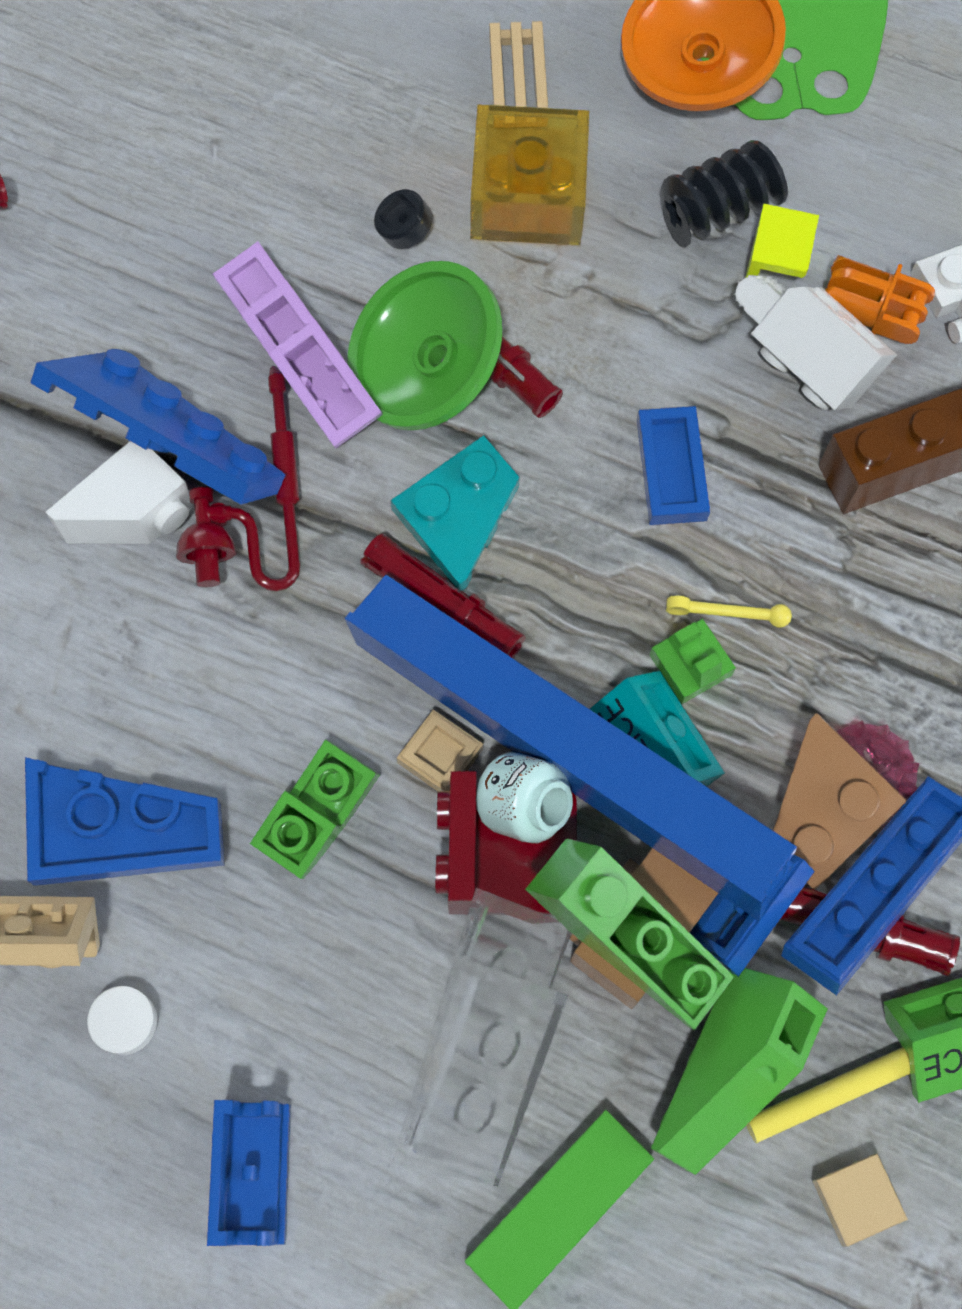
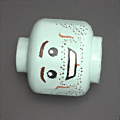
M509 752L494 759L480 777L476 791V805L481 821L493 832L528 843H540L551 838L566 824L573 806L570 784L557 766L549 761L515 752Z

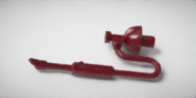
M275 366L270 367L268 375L269 393L272 394L276 429V432L272 433L270 438L273 465L286 474L279 492L276 494V502L283 506L288 572L282 579L276 580L267 577L261 568L258 529L252 516L241 508L231 507V505L219 502L210 506L209 503L214 501L213 489L197 487L189 491L190 503L195 504L196 524L189 526L181 534L177 543L176 558L182 563L195 564L196 585L198 587L208 588L220 585L219 563L232 559L236 555L233 539L228 531L223 528L228 520L232 519L242 522L245 526L249 568L252 578L259 586L270 591L286 590L296 582L299 576L300 560L294 505L300 499L294 437L292 432L287 431L284 393L286 392L285 377Z

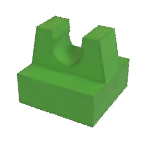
M703 619L696 623L693 622L666 640L653 646L649 654L681 704L731 677L736 669Z

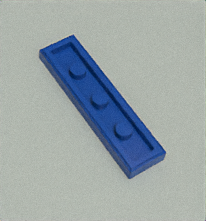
M928 776L785 943L781 956L837 996L962 843V797Z

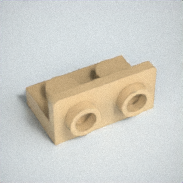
M0 896V965L41 966L44 968L80 966L83 957H95L97 955L100 942L94 897Z

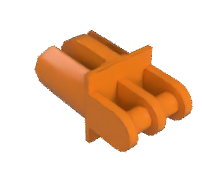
M840 255L833 261L831 266L832 276L825 289L827 293L864 326L872 328L871 332L874 335L878 334L904 344H913L918 341L920 330L917 325L926 320L928 310L925 304L930 303L935 296V289L930 284L900 273L902 264H899L895 273L891 274Z

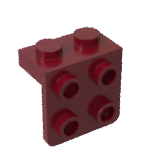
M450 771V791H438L437 830H449V854H436L435 893L448 894L449 914L553 916L525 889L565 839L577 841L576 796L572 793L573 806L566 824L551 838L540 843L522 842L493 832L481 821L476 805L477 772Z

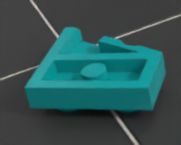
M483 435L391 499V510L457 589L463 591L472 579V571L484 548H488L497 530L501 515L512 502L519 488L520 477Z

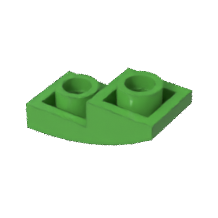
M325 739L291 792H283L250 844L298 878L304 879L354 815L380 777V774L331 741Z

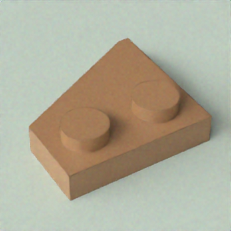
M816 713L809 721L773 831L797 846L794 855L804 859L815 871L807 881L811 888L815 890L907 800L830 724Z

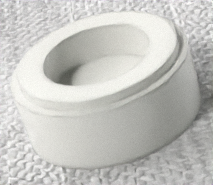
M127 986L113 987L101 993L92 1003L87 1018L88 1031L95 1044L103 1050L116 1055L133 1054L143 1049L154 1036L157 1027L156 1009L152 1001L137 989Z

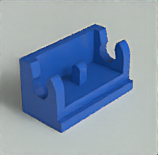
M214 1100L207 1246L286 1245L290 1104L264 1100L261 1103Z

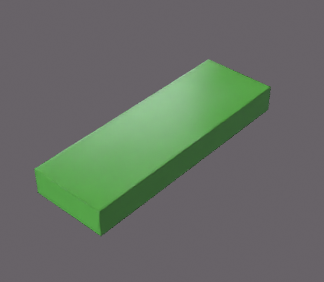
M605 1110L464 1262L509 1309H518L653 1162L654 1158Z

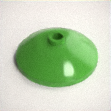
M429 261L411 266L393 276L375 292L363 308L354 326L349 342L347 364L383 415L377 419L378 421L400 430L427 429L456 416L475 399L492 374L500 352L502 317L497 299L487 283L476 273L465 266L449 261Z

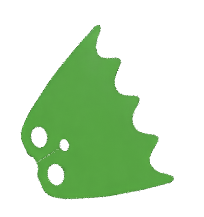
M778 0L783 10L786 26L783 52L788 48H796L801 53V59L798 62L792 63L786 61L782 55L779 65L771 76L780 82L783 88V94L779 100L774 103L765 104L756 101L750 95L734 105L742 113L755 120L783 119L797 109H812L819 114L832 115L853 112L859 108L867 96L874 78L886 24L888 0ZM704 57L701 58V60L706 61L709 60V58ZM836 71L846 78L848 89L841 97L826 98L816 91L814 86L815 78L821 72Z

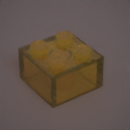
M477 104L470 199V239L581 245L586 200L589 110Z

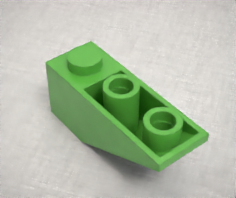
M565 839L525 889L569 932L691 1029H696L734 978L709 951L601 846Z
M745 968L739 977L731 973L734 978L711 1009L697 1044L688 1058L686 1069L669 1108L662 1117L660 1128L651 1146L652 1150L684 1170L696 1175L803 1070L828 1008L794 981Z

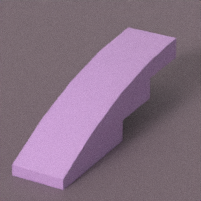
M258 241L213 273L217 282L335 449L383 415Z

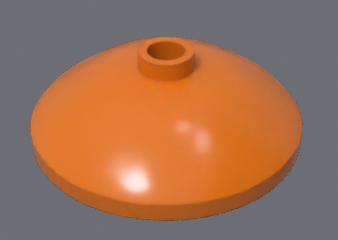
M634 0L626 14L622 27L621 43L624 63L635 84L645 94L661 104L688 111H708L724 108L754 94L775 72L785 46V18L778 0ZM699 58H709L706 61H698Z

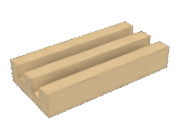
M532 21L531 29H522L521 22H511L510 29L500 30V22L489 23L494 123L547 122L548 97L542 21ZM501 45H511L515 109H505ZM523 45H532L536 108H527Z

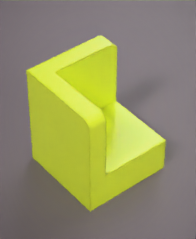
M763 204L745 278L748 275L759 276L760 269L800 278L805 277L809 268L819 215Z

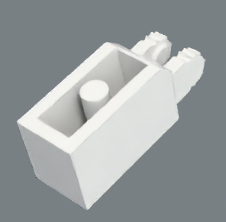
M748 275L747 278L738 281L736 293L734 294L736 295L735 301L739 302V306H744V311L759 324L751 335L764 345L760 353L778 370L787 372L790 369L805 383L801 388L804 395L824 410H828L830 407L833 410L852 408L897 356L894 351L822 287L811 288L804 286L787 289L782 284H777V280L772 279L770 276Z

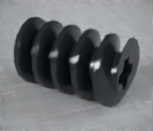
M756 140L746 142L740 149H729L720 158L711 157L704 161L701 166L693 165L683 171L682 175L672 174L663 180L661 186V206L667 228L672 238L683 247L691 244L690 228L698 238L703 240L710 236V221L716 229L723 231L730 226V214L736 221L741 223L749 218V206L754 212L761 214L763 204H769V199L773 204L779 206L786 202L788 196L787 181L780 163L766 145Z

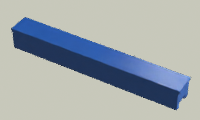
M385 575L353 613L350 611L345 617L356 645L512 752L553 763L568 779L573 794L759 921L765 913V906L794 868V863L790 859L795 854L797 846L389 576Z

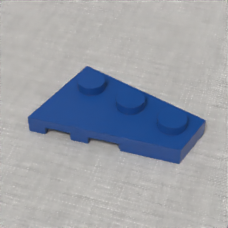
M25 757L27 881L33 886L225 866L221 803L218 798L144 782L143 784L131 783L105 777L102 773L83 769L75 771L49 765L46 761Z

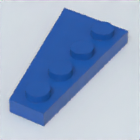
M109 349L107 352L36 363L30 382L32 385L46 393L55 391L57 386L76 397L73 408L93 420H97L103 414L129 428L126 439L145 450L149 448L158 452H171L177 455L174 467L240 505L278 494L286 474L268 462L266 455L260 449L240 441L224 429L220 419L200 411L182 397L181 391L176 386L159 380L140 366L139 359L131 353L120 349Z

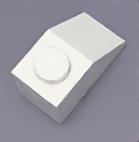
M130 441L50 507L46 514L59 536L66 543L151 544L160 535L170 534L177 530L187 519L189 511L194 507V504L190 503L189 491L185 481L152 449L148 448L145 450Z

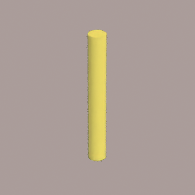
M904 1047L899 1048L761 1110L746 1125L753 1141L759 1143L910 1074L909 1055Z

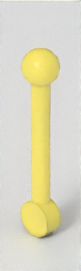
M670 596L666 602V612L672 615L697 613L766 620L778 628L785 627L792 619L791 610L783 604L767 609L690 601L685 596Z

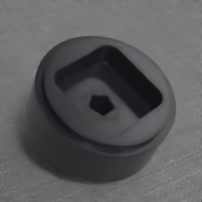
M402 189L389 194L379 204L374 216L376 231L391 247L397 249H406L418 244L427 235L432 224L430 207L417 192L409 189Z

